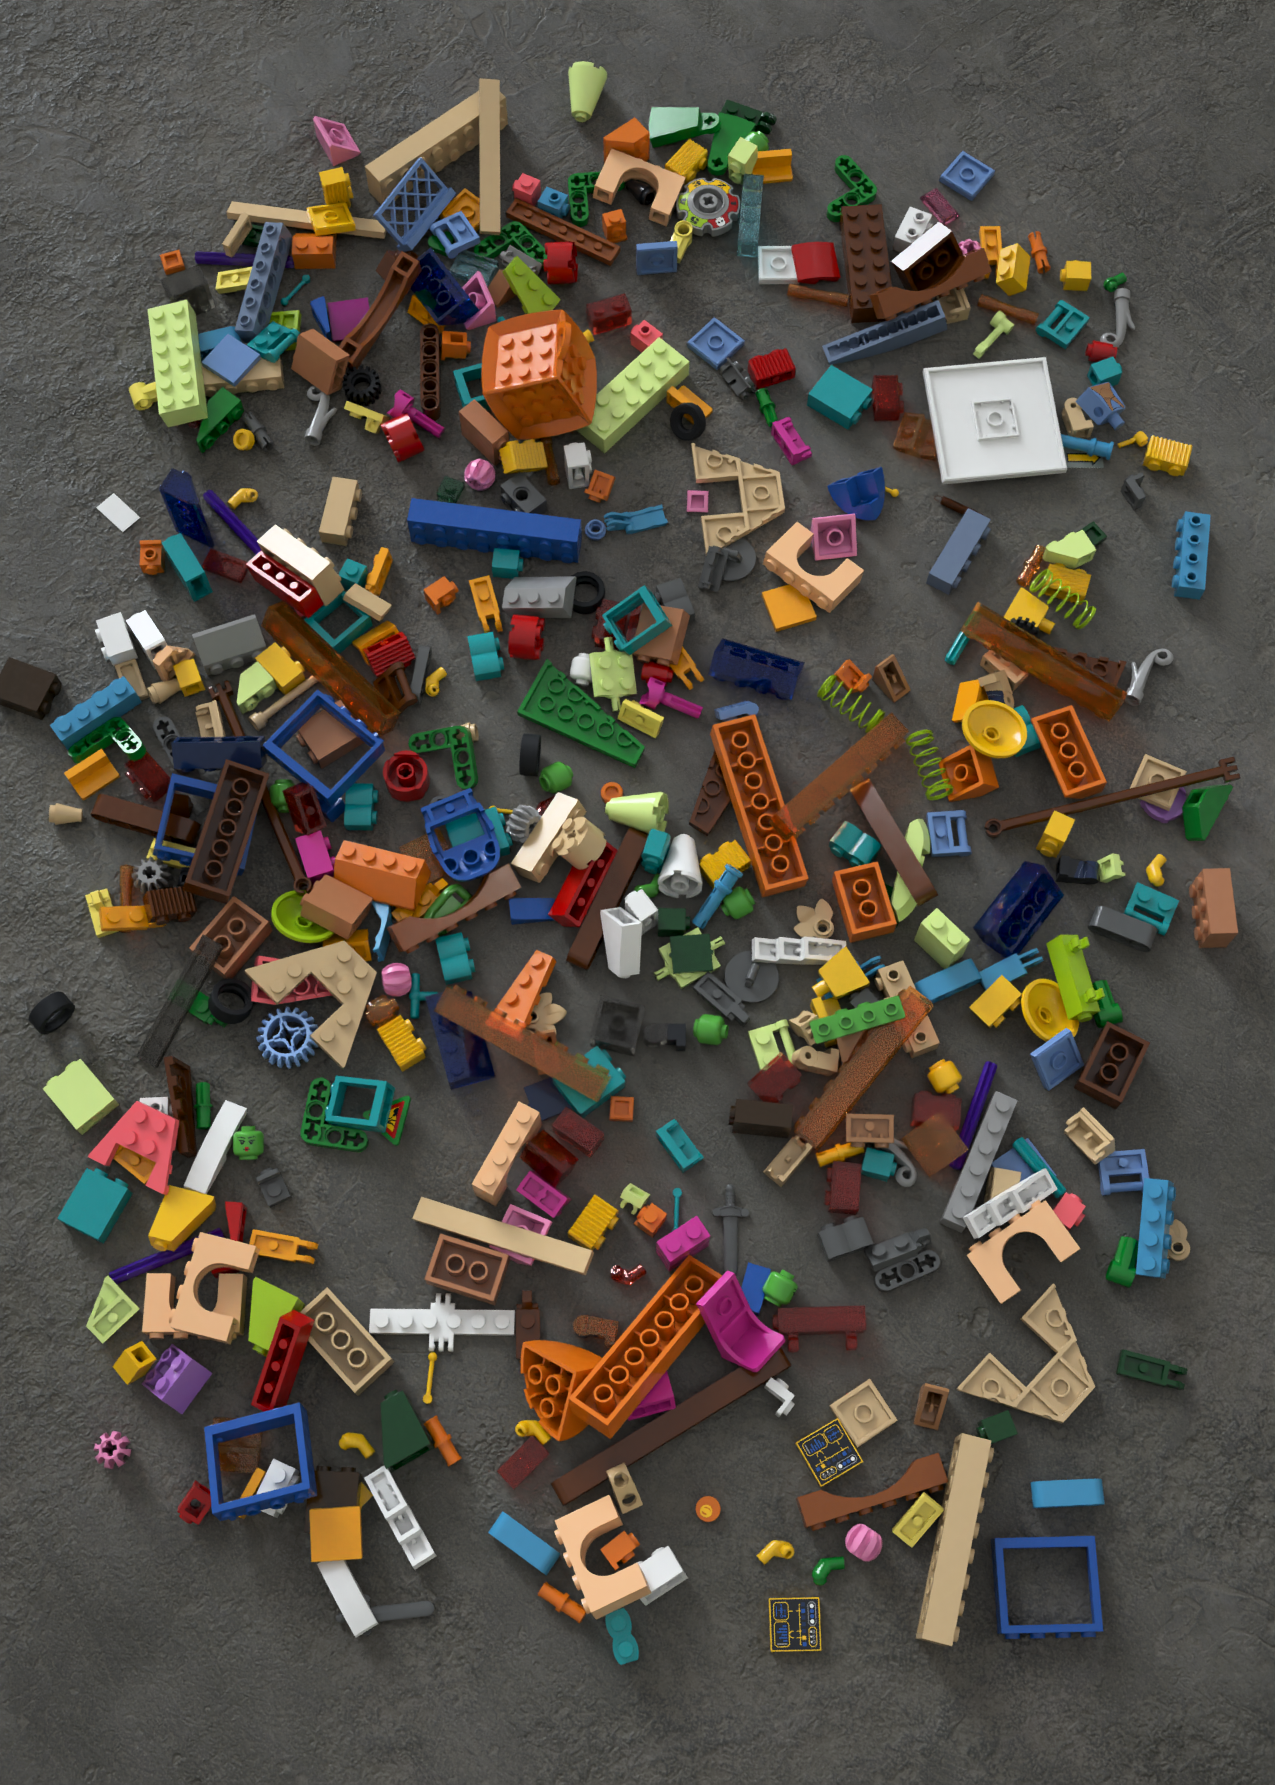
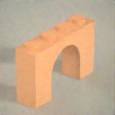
M611 148L594 186L593 198L611 205L623 182L630 179L644 181L656 193L648 220L667 227L676 207L678 195L683 191L686 177Z
M796 522L766 551L763 565L769 571L781 577L784 582L796 588L803 596L815 602L818 607L830 613L860 583L864 570L847 558L829 575L815 576L805 572L799 566L797 559L810 547L814 533Z
M521 1102L517 1103L472 1183L475 1196L497 1206L508 1187L506 1182L507 1175L517 1154L525 1143L532 1144L542 1126L540 1112Z
M1040 1200L1035 1201L1031 1204L1028 1213L1023 1216L1020 1213L1015 1215L1008 1221L1010 1224L1003 1230L1000 1227L995 1229L988 1235L990 1237L988 1241L983 1244L981 1241H978L969 1248L970 1253L967 1257L1001 1304L1021 1291L1006 1269L1003 1261V1250L1010 1238L1019 1233H1034L1045 1240L1061 1263L1080 1250L1078 1244L1046 1200L1042 1203Z
M200 1232L199 1238H195L192 1245V1252H194L192 1259L185 1266L184 1275H186L184 1284L180 1285L177 1291L176 1298L179 1300L176 1309L173 1308L169 1316L170 1327L175 1331L231 1345L238 1321L234 1317L205 1310L198 1298V1288L203 1277L211 1270L219 1267H228L253 1274L260 1250L254 1245Z
M147 1273L142 1332L149 1335V1339H164V1335H173V1339L184 1340L188 1339V1335H191L175 1331L170 1327L169 1316L174 1308L176 1277L171 1273ZM219 1274L217 1303L212 1312L234 1317L238 1321L232 1339L235 1340L237 1336H244L247 1277L244 1274ZM198 1337V1338H197V1339H203V1340H210V1339H206V1338H202V1337Z
M610 1495L555 1520L558 1528L554 1531L559 1544H564L567 1552L563 1553L568 1567L573 1566L576 1575L572 1576L577 1590L582 1589L585 1598L581 1599L587 1614L591 1613L597 1620L651 1594L644 1573L638 1563L609 1576H598L587 1570L585 1558L590 1544L597 1537L623 1525Z

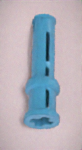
M1061 434L1064 448L1087 452V455L1090 457L1096 455L1110 460L1114 442L1106 443L1097 441V438L1087 440Z
M730 864L725 865V871L719 880H715L714 889L692 920V923L701 929L705 928L725 896L732 893V887L738 878L743 876L742 872Z

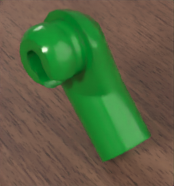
M1122 272L1114 277L1107 278L1103 283L1104 289L1114 292L1117 286L1127 281L1126 275Z
M843 1556L820 1559L812 1570L813 1582L818 1586H822L827 1582L826 1578L831 1570L845 1569Z

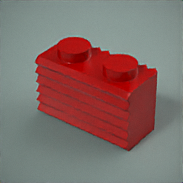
M786 348L783 350H773L768 355L754 356L748 361V373L755 384L756 390L795 378L796 368Z
M402 631L363 649L369 666L376 677L383 674L396 662H403L404 666L407 667L412 663V660L416 659L409 641Z

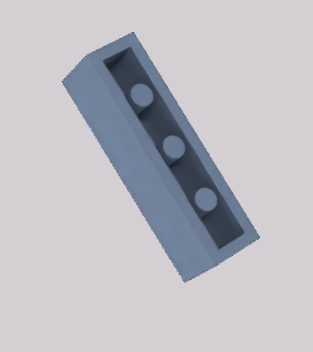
M968 508L929 572L926 584L948 595L953 588L957 589L962 580L960 575L962 572L966 573L972 563L970 558L972 555L976 557L982 546L979 543L982 539L986 540L991 531V528H989L991 519Z

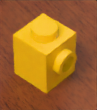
M1066 261L1064 269L1060 271V282H1063V290H1088L1091 281V262Z
M194 658L182 660L178 664L173 665L180 688L185 697L205 690Z
M140 1341L125 1349L113 1365V1368L123 1381L129 1385L145 1376L157 1359L144 1342Z

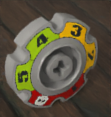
M705 178L695 179L684 186V193H679L676 201L677 218L690 222L693 228L692 233L695 235L703 236L704 233H709L712 237L719 236L732 228V221L738 220L740 199L738 195H733V187L723 180L713 178L712 181H706Z

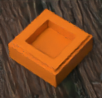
M179 250L160 255L166 275L185 270Z
M611 1096L609 1121L633 1122L634 1097Z

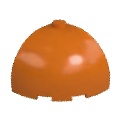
M547 1340L523 1342L520 1361L521 1374L524 1373L527 1389L523 1390L530 1409L534 1408L540 1418L539 1424L556 1440L564 1441L576 1436L589 1424L571 1412L568 1398L600 1362L602 1357L586 1349L562 1342Z

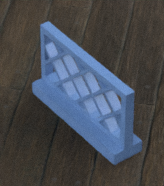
M421 157L416 160L373 216L398 243L397 248L400 251H411L456 195V192L452 187L447 188ZM419 166L424 170L425 179L418 178L417 176ZM407 181H413L414 193L406 192ZM418 182H425L426 193H419ZM430 182H434L438 186L439 190L436 194H431ZM396 195H402V207H395ZM407 196H414L415 208L407 207ZM419 196L426 197L427 206L425 208H420ZM385 210H390L391 221H386L381 215ZM395 210H403V222H396ZM408 211H415L414 222H408ZM396 225H404V235L402 238L397 233Z

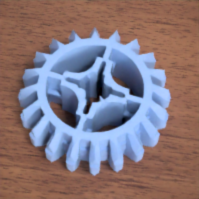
M287 1006L284 1013L277 1008L276 1012L278 1015L273 1016L272 1013H269L270 1021L262 1020L265 1028H258V1032L261 1034L257 1037V1041L261 1043L258 1049L264 1051L262 1056L264 1059L269 1058L271 1065L277 1062V1066L282 1068L284 1063H286L287 1068L291 1069L292 1063L295 1062L296 1066L300 1067L301 1063L299 1060L303 1059L304 1062H308L309 1059L306 1055L314 1056L315 1052L312 1048L319 1047L310 1038V1035L318 1029V1025L313 1024L315 1020L312 1016L307 1018L308 1013L306 1011L300 1013L297 1007L294 1008L292 1013ZM287 1022H296L304 1027L291 1028L287 1025ZM280 1026L279 1033L271 1039L274 1030ZM285 1030H287V1032L291 1035V1046L289 1042L286 1040L285 1036L287 1034ZM306 1036L304 1044L297 1050L298 1042ZM285 1047L289 1049L290 1053H279L273 1048Z

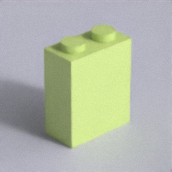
M936 908L921 922L914 941L942 968L946 969L953 966L963 956L970 939Z
M81 1059L68 1064L62 1074L52 1077L47 1082V1086L43 1088L65 1117L82 1135L119 1106L118 1102Z

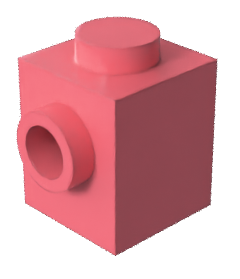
M522 173L512 186L514 200L518 198L535 206L541 196L540 180Z
M643 320L639 325H635L630 333L631 345L641 353L658 337L663 340V333L646 320Z
M1066 1192L1053 1208V1211L1067 1231H1069L1073 1224L1078 1226L1085 1215L1082 1211L1086 1206L1082 1204V1200L1078 1196Z

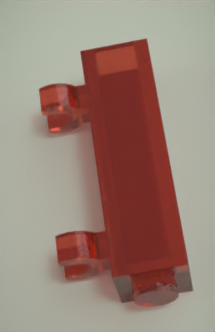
M865 1305L778 1308L776 1315H772L773 1330L777 1329V1333L788 1336V1352H798V1335L846 1334V1350H856V1333H865L866 1331Z

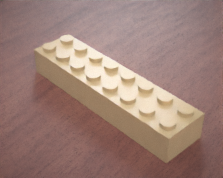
M479 91L365 166L369 192L381 205L418 158L422 157L433 172L436 173L479 144ZM500 92V130L508 125L506 97ZM419 166L417 176L418 178L425 179L424 170ZM407 181L406 192H410L413 188V181ZM396 195L395 201L402 195Z
M964 1433L955 1437L947 1476L948 1483H946L942 1501L944 1511L939 1516L915 1639L941 1646H952L953 1642L958 1641L960 1627L956 1626L958 1616H962L965 1601L961 1600L963 1590L968 1588L970 1575L966 1574L968 1564L973 1562L975 1549L971 1548L972 1540L977 1538L980 1526L979 1523H976L977 1514L982 1513L984 1498L981 1497L983 1487H987L989 1473L986 1472L988 1462H992L994 1448L990 1447L991 1440Z

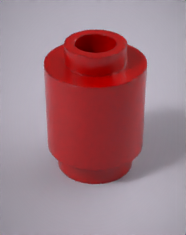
M1093 340L1092 344L1088 343L1085 356H1088V361L1099 362L1110 357L1116 358L1117 347H1113V344Z
M650 661L643 664L641 680H645L648 683L650 677L665 682V686H667L668 682L672 683L674 670H671L670 666Z

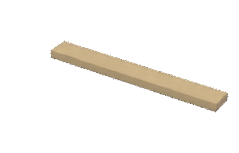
M480 78V234L500 235V80Z
M233 201L227 210V219L238 220L242 212L249 215L251 222L264 224L265 222L284 223L287 227L313 230L307 211ZM352 217L355 222L356 231L341 233L385 239L387 231L378 220Z
M421 1197L412 1218L416 1222L585 1276L594 1255L592 1250Z

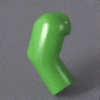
M655 874L650 884L635 886L634 891L638 892L643 889L649 898L656 897L659 892V875Z

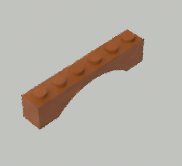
M975 249L957 257L949 272L939 282L929 288L920 291H910L898 287H888L869 296L877 319L885 318L886 321L898 317L897 313L901 311L903 313L913 311L915 305L919 303L922 306L933 302L932 298L935 296L941 298L951 294V289L956 288V290L965 288L968 286L967 282L972 280L974 282L981 281L986 278L985 274L992 271L985 249Z
M401 251L391 266L383 287L371 308L359 324L345 336L339 348L350 355L347 367L351 370L353 367L358 369L422 271L420 262Z
M509 863L504 864L484 875L474 895L453 913L439 918L406 917L387 927V930L398 951H406L408 954L418 949L420 942L426 940L429 943L438 938L440 931L445 929L446 932L455 929L459 926L457 922L465 918L466 921H469L478 916L477 911L483 908L487 911L498 905L497 900L501 898L507 900L517 894L515 890L521 888Z
M936 1453L914 1460L906 1473L894 1485L875 1495L842 1497L819 1490L797 1497L796 1502L804 1527H811L812 1531L826 1527L825 1522L833 1519L837 1524L849 1520V1514L858 1512L859 1516L874 1512L872 1507L882 1504L883 1509L897 1504L896 1499L905 1497L906 1501L919 1498V1492L927 1489L930 1494L944 1489L943 1484L948 1483V1479L940 1455Z

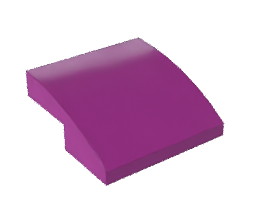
M368 297L327 303L333 342H342L345 336L363 319L370 309Z

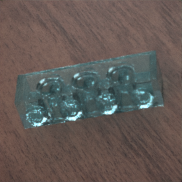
M744 174L737 256L757 257L764 175Z

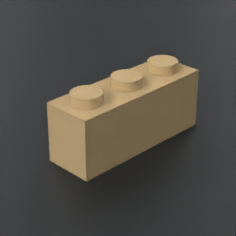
M332 477L319 529L322 542L347 546L348 538H352V522L356 520L358 513L356 505L357 501L360 502L362 498V489H359L357 480Z

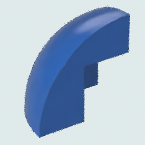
M882 467L860 472L855 476L840 479L827 486L835 503L847 514H855V517L861 520H875L880 515L885 498V481Z

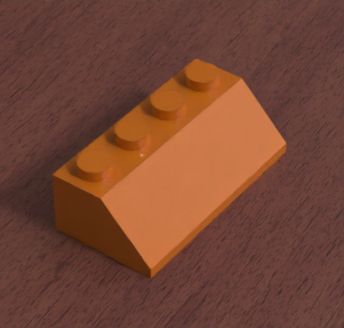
M1070 705L1031 718V723L1064 797L1082 799L1102 792L1107 781L1073 706Z
M346 840L343 841L338 851L334 865L335 879L372 897L375 902L414 912L431 875V871L424 859Z

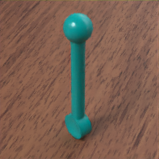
M303 275L302 281L286 298L281 299V304L284 306L288 305L292 296L304 284L310 283V276Z
M680 1188L673 1190L675 1206L674 1229L672 1231L677 1229L679 1225V1198L682 1196Z

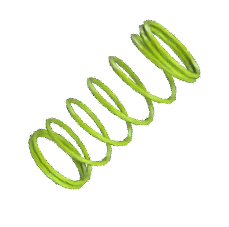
M1045 569L1032 582L1030 591L1032 593L1037 592L1047 582L1051 574L1049 583L1041 590L1038 598L1046 592L1052 583L1059 580V588L1049 598L1047 605L1055 599L1062 589L1068 588L1067 597L1057 606L1055 611L1058 612L1068 598L1077 595L1076 604L1065 614L1064 619H1067L1072 614L1077 605L1086 602L1084 612L1073 622V626L1077 630L1082 629L1091 621L1096 613V608L1094 606L1088 608L1087 600L1079 602L1078 593L1070 595V586L1061 588L1062 580L1055 579L1052 581L1053 573L1049 569ZM1043 576H1045V577L1043 578V580L1039 583V585H1037V586L1035 587V585L1038 583V581H1039ZM1092 610L1088 618L1081 625H1079L1082 619L1086 616V614H1088Z
M831 675L819 689L817 697L822 701L831 698L830 706L832 708L841 704V715L851 710L849 721H855L860 717L858 727L864 728L867 726L865 732L868 735L871 734L883 720L885 712L879 709L874 717L861 727V720L872 702L856 718L851 720L852 712L862 698V695L859 696L857 701L847 711L842 713L841 710L844 702L853 691V688L849 690L847 695L838 704L832 706L833 699L844 682L842 681L829 697L823 699L836 682L837 676Z
M926 729L909 735L905 742L907 745L912 746L910 754L916 756L914 765L920 767L917 774L924 777L921 785L928 788L925 793L927 799L938 800L953 792V786L947 784L950 782V779H943L931 786H925L923 783L927 777L938 776L947 769H937L927 776L921 775L920 770L923 767L938 764L942 761V758L932 759L923 765L916 764V759L933 754L939 748H929L919 755L912 753L913 747L925 745L934 740L932 731ZM930 733L924 739L915 742H909L912 738L918 735ZM936 749V750H934V751H932V752H930V753L924 754V753L927 752V751ZM935 760H939V761H937V762H935V763L928 764V763L933 762V761H935ZM944 770V771H942V772H940V773H937V774L932 775L933 773H936V772H938V771ZM950 788L945 793H942L937 796H930L936 791Z

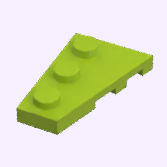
M518 256L514 257L502 272L513 293L521 301L525 314L553 310L561 300Z

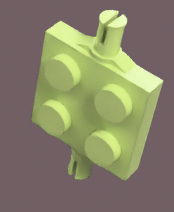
M613 637L604 638L605 651L589 654L594 697L611 699L612 712H618L621 708V697L637 694L632 654L629 655L626 652L614 650Z
M697 927L684 935H697L702 933ZM721 936L710 942L711 950L714 951L725 945ZM670 943L658 949L664 960L665 967L653 972L657 981L670 975L676 980L680 989L701 979L707 973L673 974L672 958L669 957L671 953ZM714 953L712 955L713 971L721 967Z

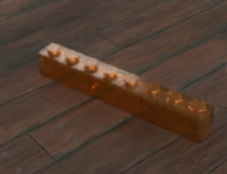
M284 601L267 608L261 626L276 641L284 646L338 700H341L351 713L363 721L372 733L376 732L381 737L393 731L401 713Z
M979 602L976 603L960 629L966 637L978 641L986 649L996 652L1004 660L1020 667L1022 671L1037 677L1043 684H1048L1055 688L1061 695L1073 699L1079 706L1086 707L1099 718L1110 722L1124 703L1127 692Z
M891 712L782 807L768 822L786 841L792 836L798 838L806 830L803 826L807 823L810 826L821 817L818 814L820 811L823 810L826 813L835 804L833 800L836 797L839 800L842 799L849 792L847 787L851 784L855 787L864 779L861 776L864 772L870 774L878 766L876 762L879 759L883 762L892 754L890 751L892 747L897 750L906 741L903 737L909 730Z
M456 984L454 988L451 986L446 987L434 1009L435 1012L595 1102L601 1100L613 1076L608 1074L610 1072L609 1069L600 1064H597L596 1067L589 1064V1058L578 1052L576 1055L568 1052V1046L558 1041L555 1044L548 1041L549 1036L539 1030H536L535 1033L528 1030V1024L517 1018L515 1021L507 1018L508 1013L500 1008L495 1007L493 1010L487 1007L488 1002L478 996H475L474 999L467 996V990Z
M909 986L907 990L902 989L897 995L900 997L905 1018L871 1028L867 1033L868 1039L864 1044L859 1043L853 1050L852 1054L854 1056L849 1062L845 1061L838 1069L840 1074L836 1079L829 1080L823 1089L825 1092L820 1099L816 1097L812 1101L808 1114L805 1117L802 1115L796 1121L794 1133L800 1136L804 1142L813 1146L812 1148L817 1152L932 1010V1001L912 986Z

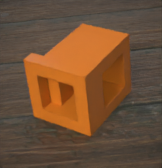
M622 209L602 214L604 235L606 240L612 243L627 240L626 220Z
M442 331L441 360L445 361V357L466 359V354H470L471 341H467V333Z
M140 540L139 565L143 573L149 575L164 573L165 550L161 540Z
M444 576L425 588L424 596L425 600L438 615L441 613L440 608L449 606L456 599L455 594L459 590L453 581L449 582Z
M651 1203L650 1206L647 1205L641 1209L634 1225L653 1238L667 1220V1213Z
M623 1531L600 1550L616 1571L619 1569L618 1562L621 1561L625 1564L635 1556L633 1550L640 1543L632 1532L627 1535Z

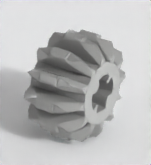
M519 805L513 809L512 814L509 815V821L506 822V825H508L506 832L510 834L512 840L525 843L541 818L539 811L526 805Z
M150 856L148 862L141 859V866L134 865L136 872L132 874V878L135 880L133 884L136 888H140L142 894L149 890H161L162 886L169 887V883L166 880L171 879V874L168 872L170 868L167 864L163 865L164 862L158 859L155 861Z

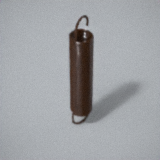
M945 496L941 497L940 505L962 515L969 508Z

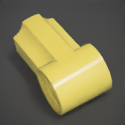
M685 220L676 223L674 234L670 240L677 241V263L681 262L687 247L692 243L693 228L691 223Z
M137 382L129 387L131 399L137 410L148 409L152 406L153 402L158 401L156 382L150 384Z

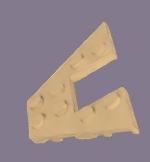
M691 443L696 484L738 480L742 508L741 513L701 516L706 556L709 546H718L723 549V547H727L785 513L779 471L765 469L763 466L755 463L751 465L742 462L740 458L728 454L722 455L716 450L709 451L697 447L695 443Z
M341 941L245 970V974L277 1005L312 974L342 1006L310 1035V1038L342 1069L345 1068L377 974L345 941Z
M1054 1283L1020 1319L1056 1352L1055 1356L1025 1387L989 1353L956 1390L1058 1423H1063L1095 1388L1091 1375L1088 1373L1087 1364L1081 1355L1076 1342L1077 1339L1071 1324L1068 1322L1066 1311L1062 1307Z

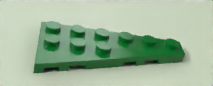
M546 659L517 711L518 716L636 768L645 751V746L627 730L620 727L614 718L610 715L608 716L594 700L577 685L575 686L567 679L563 672L558 671Z

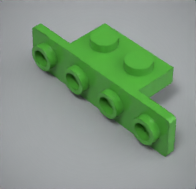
M894 996L874 1003L864 1002L851 1010L847 1008L838 1010L834 1015L811 1021L810 1028L815 1043L821 1044L904 1019L905 1012L900 997Z

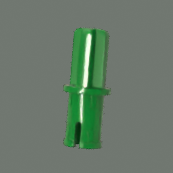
M761 388L755 393L760 404L759 410L764 414L768 426L772 428V423L778 422L774 410L776 405L771 401L768 389Z
M200 1082L196 1084V1105H194L196 1109V1129H210V1108L213 1107L210 1104V1084Z

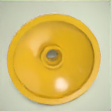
M993 700L979 701L971 705L963 716L962 730L966 740L975 750L992 758L1011 757L1017 754L1026 742L1027 728L1022 717L1013 708L1004 703Z
M1036 979L1025 987L1022 993L1021 1006L1024 1019L1029 1028L1046 1042L1065 1028L1069 1029L1073 1037H1075L1079 1028V1021L1068 1020L1058 983L1049 979Z

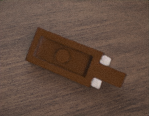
M532 1290L522 1291V1304H517V1310H515L517 1360H521L523 1342L541 1340L540 1309L538 1303H533Z

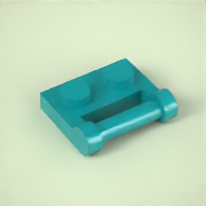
M1060 300L1055 305L1054 311L1043 323L1037 326L1035 331L1039 336L1047 337L1066 349L1086 326L1090 317L1065 301ZM1065 313L1066 316L1054 330L1050 327L1056 319Z
M272 321L247 346L259 353L261 358L275 363L291 344L297 342V338L301 333L295 328L291 330Z
M1137 882L1123 914L1155 926L1158 929V934L1165 936L1179 900ZM1134 907L1162 919V923L1134 911Z

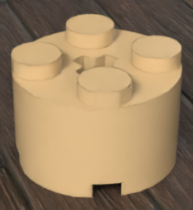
M585 817L568 818L564 821L560 834L553 841L552 848L576 869L581 870L589 867L587 865L588 862L591 860L595 862L600 857L606 846V839H604L606 835Z

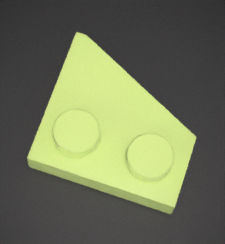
M108 1275L104 1279L86 1327L103 1344L140 1308Z

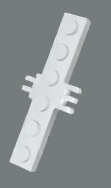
M436 1293V1303H431V1309H370L369 1334L429 1335V1351H434L435 1342H439V1352H444V1342H448V1352H453L454 1335L515 1336V1310H456L455 1303H451V1293H446L445 1303H441V1293Z

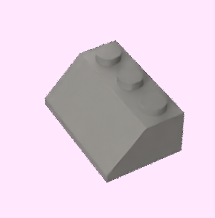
M514 577L505 587L502 609L510 618H512L513 614L538 616L540 618H571L576 577Z
M255 614L192 634L207 676L211 674L217 675L224 670L239 668L245 663L256 661L255 657L267 649Z

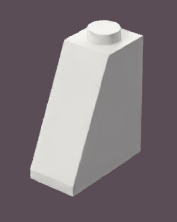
M146 611L136 613L126 622L153 668L156 669L152 661L157 652L163 650L167 643Z
M621 907L601 910L600 915L608 969L620 978H629L631 975L639 974L642 923Z

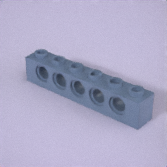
M265 222L235 326L236 333L245 343H249L270 322L293 237L284 223Z

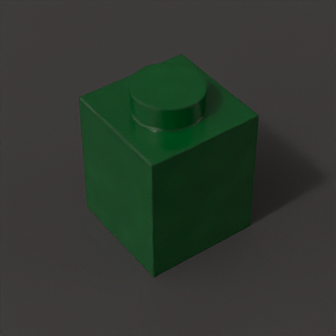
M658 908V937L683 936L685 930H690V916H686V908Z
M1008 1410L979 1421V1427L976 1428L979 1438L991 1440V1445L1018 1434Z

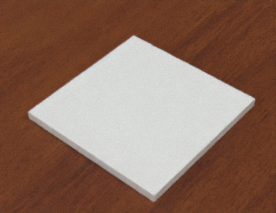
M1046 357L923 369L942 485L1066 473L1067 464Z

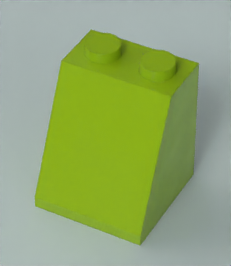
M257 1277L254 1278L252 1287L248 1341L254 1345L253 1350L267 1357L279 1318L292 1310L301 1312L305 1304L298 1297Z

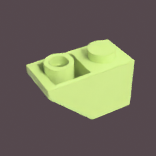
M742 137L739 138L728 155V172L732 182L746 187L758 158V146Z
M1081 530L1077 533H1069L1058 542L1052 541L1049 543L1042 558L1046 562L1061 563L1068 568L1075 569L1091 561L1096 549L1085 532Z
M258 661L240 674L237 705L242 714L253 710L261 700L270 697L277 689L273 677Z

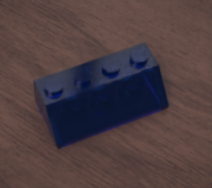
M431 248L416 259L420 262L422 271L411 286V290L439 326L464 324L479 311Z
M172 468L159 487L176 532L213 549L215 544L191 475L186 471H178Z
M722 638L714 651L708 675L713 676L718 681L727 680L734 682L738 687L754 688L758 693H771L779 699L792 700L805 662Z
M1025 861L973 929L985 944L1003 957L1007 958L1015 953L1019 955L1063 898L1064 894L1044 865Z
M447 990L426 996L427 1006L450 1089L494 1078L495 1073L472 991Z

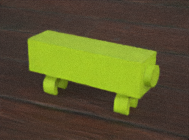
M1059 935L1046 943L1066 1014L1068 1020L1086 1022L1091 1020L1094 1014L1100 1012L1097 1001L1105 997L1103 988L1094 990L1082 949L1090 946L1088 937L1079 940L1078 935Z

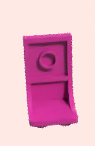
M727 1270L696 1303L721 1357L752 1372H758L785 1343V1338L782 1334L765 1326L752 1312L733 1272Z

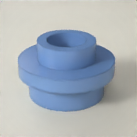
M591 520L585 527V534L591 540H600L606 534V526L600 520Z

